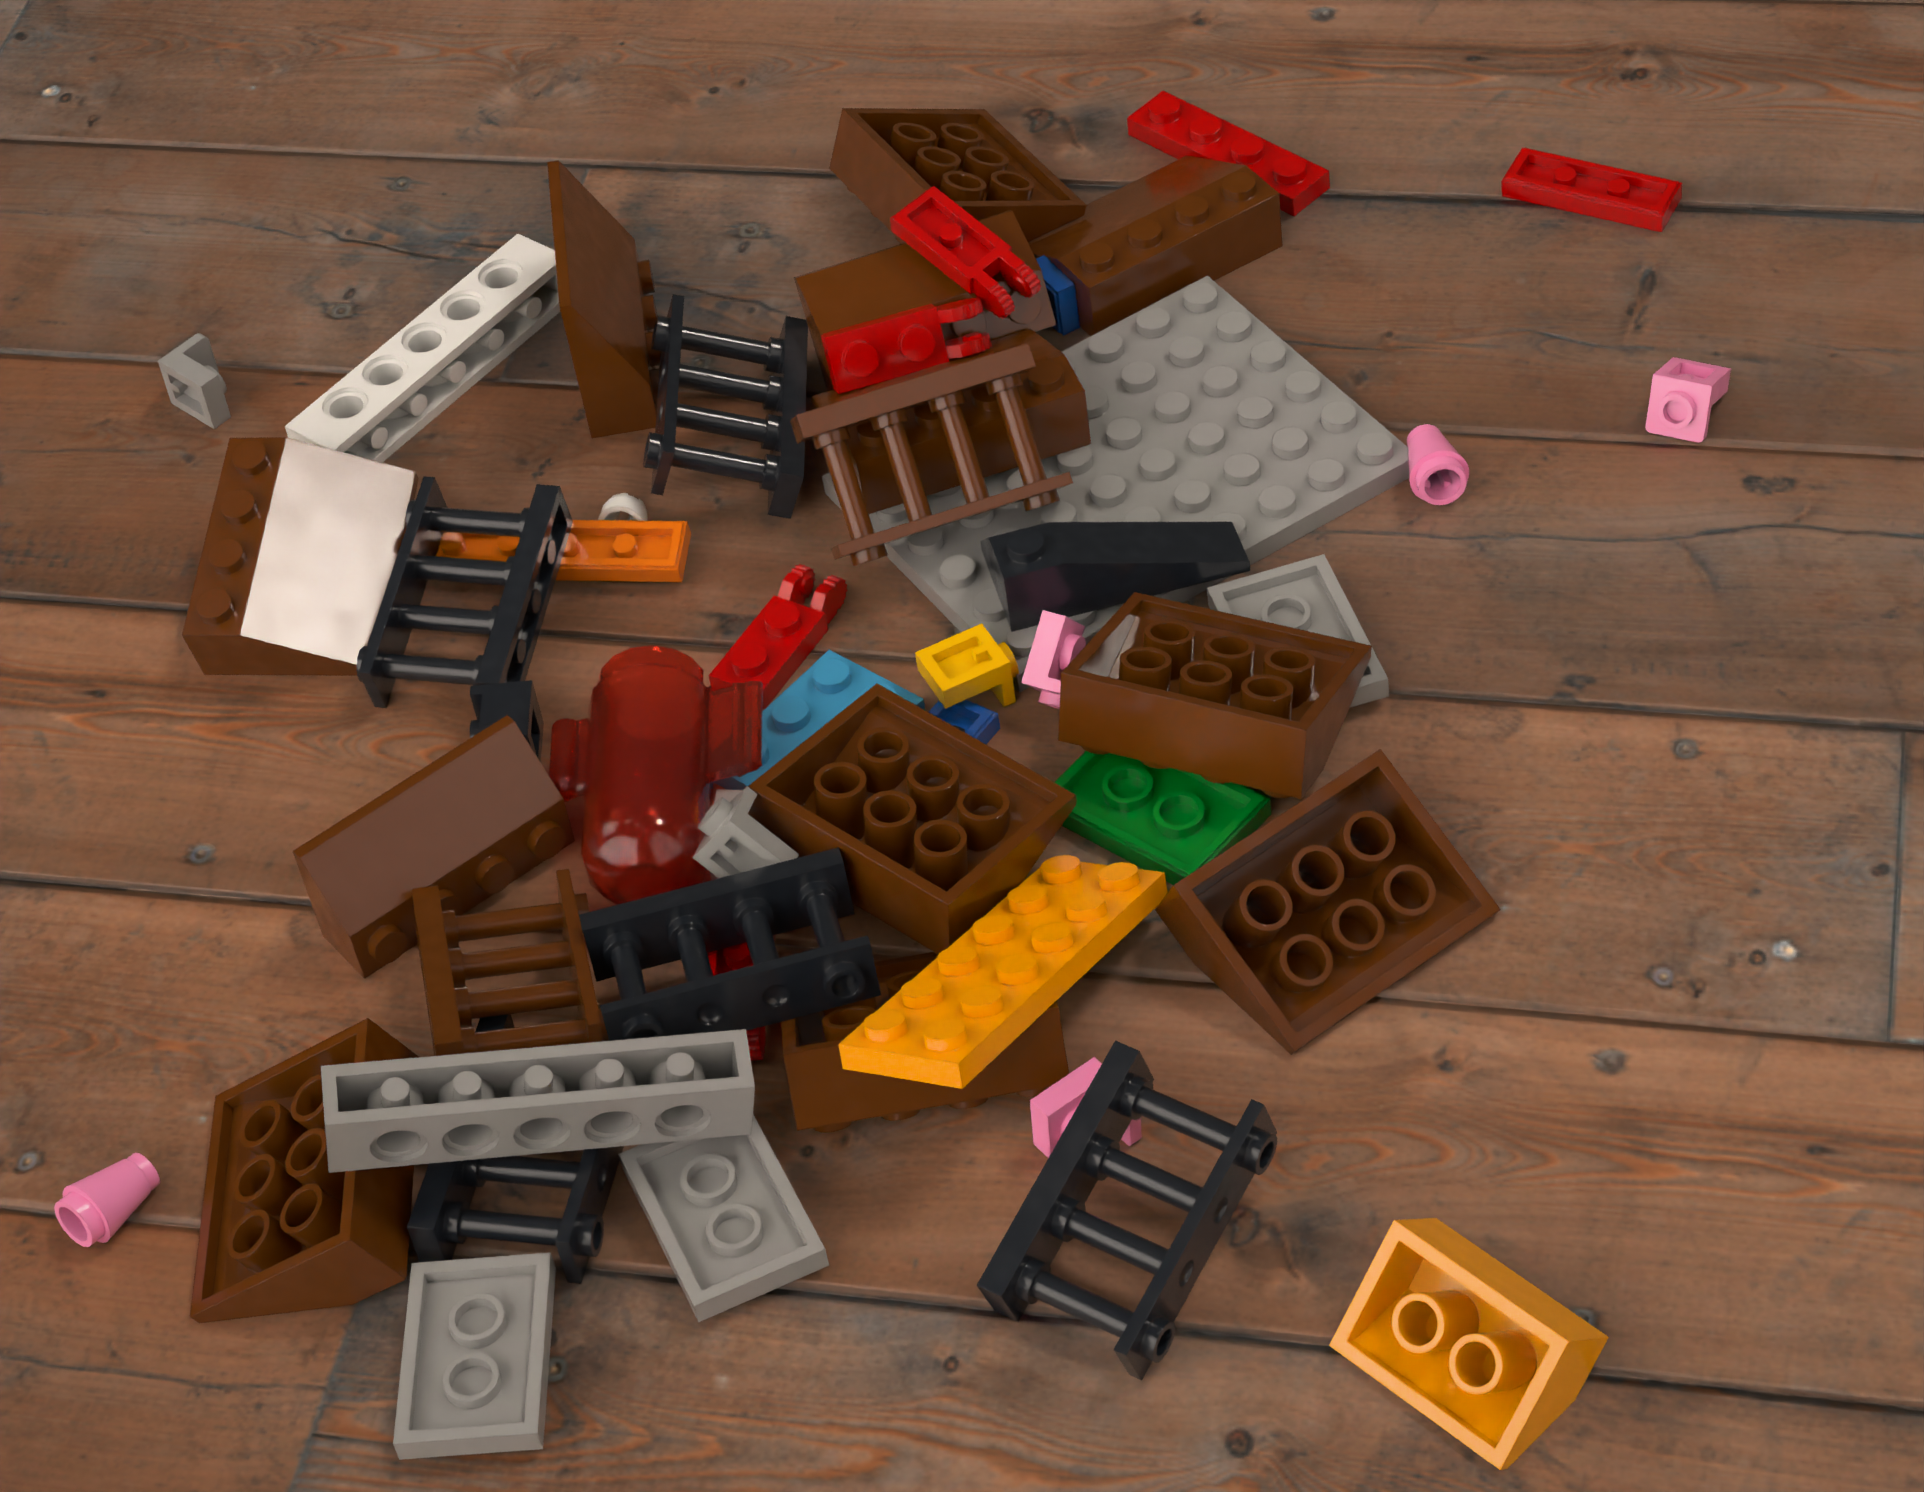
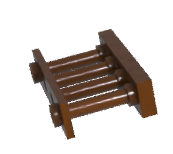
M1029 343L796 415L790 420L797 444L813 439L816 450L822 448L850 534L851 541L831 548L834 560L850 555L853 566L887 556L885 544L1019 501L1023 502L1025 511L1060 501L1057 489L1073 483L1070 472L1050 478L1046 477L1018 389L1019 386L1023 385L1020 374L1036 367ZM986 386L989 396L995 394L1024 485L993 496H989L961 408V404L966 403L963 392ZM927 403L931 414L938 413L966 501L965 505L933 515L903 424L908 421L906 410ZM871 421L873 431L880 430L909 520L908 523L876 533L874 532L845 442L851 439L848 428Z
M569 869L556 870L559 903L458 916L455 915V909L442 911L438 885L412 888L417 944L434 1056L609 1041L601 1009H598L579 918L580 914L589 912L586 893L574 894ZM557 929L562 930L564 940L462 953L461 947H459V942ZM564 967H569L571 979L476 992H468V988L465 985V980ZM577 1006L580 1018L475 1032L474 1026H472V1019Z

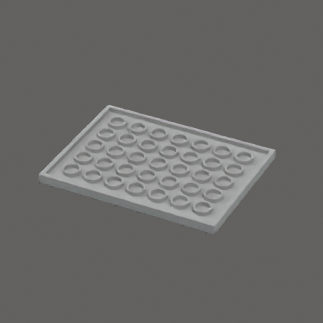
M1205 276L1062 351L1085 390L1091 444L1041 460L1047 478L1070 472L1073 483L1057 489L1060 501L1030 511H1025L1023 502L1019 501L887 543L885 547L888 553L887 557L960 632L982 623L997 644L1005 642L1009 646L1019 669V674L1013 678V684L1019 692H1022L1029 688V686L1021 683L1038 625L1011 632L983 556L980 541L988 537L1047 522H1232L1250 561V565L1408 479V447L1209 276ZM1018 467L984 478L989 496L1024 486ZM829 472L822 476L825 494L841 509ZM961 485L927 496L932 515L966 504ZM903 504L869 514L875 533L909 522ZM1229 577L1154 596L1183 603L1207 590V587L1214 586ZM1123 604L1068 618L1085 626L1082 636L1085 638L1087 645Z

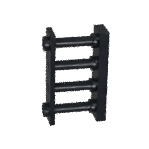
M673 294L667 317L660 315L656 317L651 341V349L660 351L655 433L649 432L643 458V467L653 469L651 494L663 496L672 466L759 482L760 489L768 490V515L791 519L804 478L805 442L797 444L790 420L796 415L806 412L807 321L786 316L780 337H770L768 342L683 326L684 296ZM681 349L763 364L764 371L773 372V376L769 375L767 380L683 365L680 364ZM679 388L762 403V408L770 410L771 414H767L765 419L680 404L678 403ZM676 427L761 442V449L770 450V454H765L764 459L678 444L675 443Z
M423 476L417 498L409 502L406 510V531L368 645L360 649L357 657L358 679L364 683L374 706L378 708H387L396 679L464 685L525 681L573 523L560 486L537 484L530 508H524L522 513L455 509L447 507L435 477ZM444 532L520 537L515 556H509L506 562L436 556ZM428 580L505 586L500 604L494 605L491 611L420 605ZM412 629L489 635L484 655L477 656L475 661L404 655Z
M839 847L580 914L582 931L596 982L615 977L621 1000L600 1005L609 1041L742 1029L748 1031L881 996L868 935L845 941L838 918L855 914ZM812 925L819 948L779 958L773 935ZM747 942L753 965L713 976L707 953ZM681 960L687 983L647 993L642 974L643 969Z
M511 1014L479 1019L475 1032L513 1028L515 1026ZM624 1146L585 1149L580 1162L508 1156L429 1164L407 1224V1229L419 1262L452 1260L457 1244H463L467 1237L550 1245L557 1247L568 1283L582 1284L589 1258L597 1257L602 1247L604 1237L602 1216L619 1165V1153L623 1152ZM486 1181L571 1189L562 1218L470 1209L476 1187H483Z
M1115 1040L982 1274L977 1287L994 1311L1019 1322L1028 1304H1034L1040 1300L1119 1337L1120 1339L1114 1348L1115 1353L1129 1375L1142 1380L1152 1361L1158 1363L1167 1354L1175 1335L1174 1321L1254 1174L1261 1175L1270 1165L1277 1148V1131L1265 1105L1251 1099L1236 1126L1153 1090L1154 1078L1140 1051ZM1142 1116L1223 1151L1204 1186L1201 1187L1120 1151L1119 1142L1131 1120H1138ZM1110 1177L1188 1212L1170 1248L1167 1249L1086 1212L1085 1202L1097 1181H1103ZM1075 1238L1153 1274L1154 1277L1135 1312L1051 1274L1050 1265L1062 1243L1069 1242Z

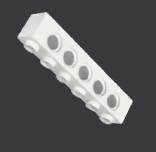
M516 234L285 425L288 438L383 463L560 312L555 250L525 236Z

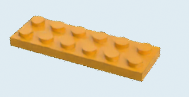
M1060 855L1045 860L1034 873L1018 887L1012 889L984 917L975 921L968 931L947 949L941 951L934 961L912 980L906 982L901 987V990L876 1012L867 1016L860 1026L838 1044L843 1069L963 1089L1159 905L1168 893L1165 872L1138 869L1136 865L1126 862L1109 865L1080 862L1079 858L1071 855Z

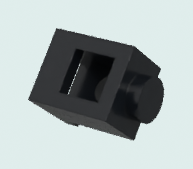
M532 680L471 686L470 697L477 720H471L470 738L508 715L515 721L541 762L544 721Z

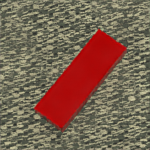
M1523 147L1501 181L1502 197L1657 232H1663L1682 199V182Z

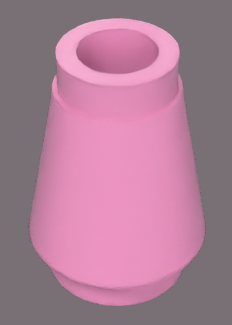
M1424 424L1414 428L1407 437L1409 482L1412 491L1417 497L1433 505H1446L1457 500L1463 494L1469 478L1467 462L1436 426Z
M133 1153L127 1159H122L66 1186L63 1190V1198L56 1202L54 1206L56 1217L68 1236L79 1245L89 1247L96 1241L106 1243L148 1197L151 1191L160 1184L159 1175L155 1167L145 1156L140 1153Z

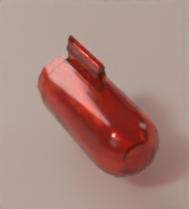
M655 645L633 647L614 655L601 668L597 685L593 688L590 697L588 718L577 721L565 718L557 720L552 725L549 777L560 792L564 802L584 796L581 855L590 885L609 903L618 905L703 882L707 869L694 860L693 856L705 833L698 829V825L713 805L714 781L736 775L741 777L762 766V682L732 683L730 687L714 691L711 686L706 687L703 683L704 670L692 657L673 648Z

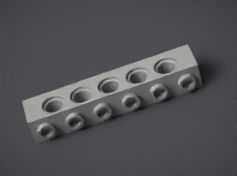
M746 1029L321 1066L329 1173L752 1134L755 1084Z

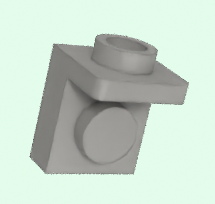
M197 333L158 360L171 404L213 429H216L231 418L224 395L227 387L219 374L208 337Z
M748 786L730 802L723 797L719 798L706 812L698 825V829L705 834L693 859L718 878L788 861L799 856L796 851L748 815L757 796V793Z

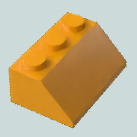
M1423 1218L1393 1221L1329 1346L1496 1468L1504 1470L1508 1469L1576 1400L1609 1337L1439 1219Z

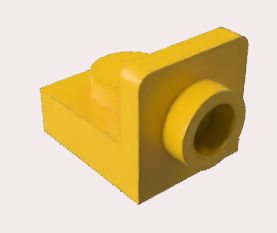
M982 623L915 652L918 671L945 709L989 689L992 690L1003 707L1016 702L1013 678L1019 674L1016 659L1009 646L1005 642L997 644Z

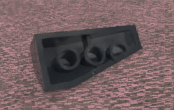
M1047 522L988 537L980 541L983 556L1011 632L1038 625L1043 610L1072 617L1123 604L1134 592L1154 596L1250 571V561L1232 522Z

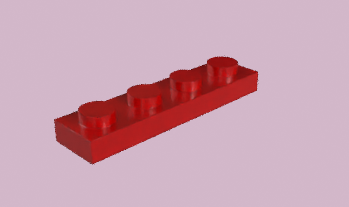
M1161 91L1127 117L1129 136L1176 159L1184 156H1193L1248 166L1279 193L1280 210L1294 217L1330 189L1329 170L1166 91Z

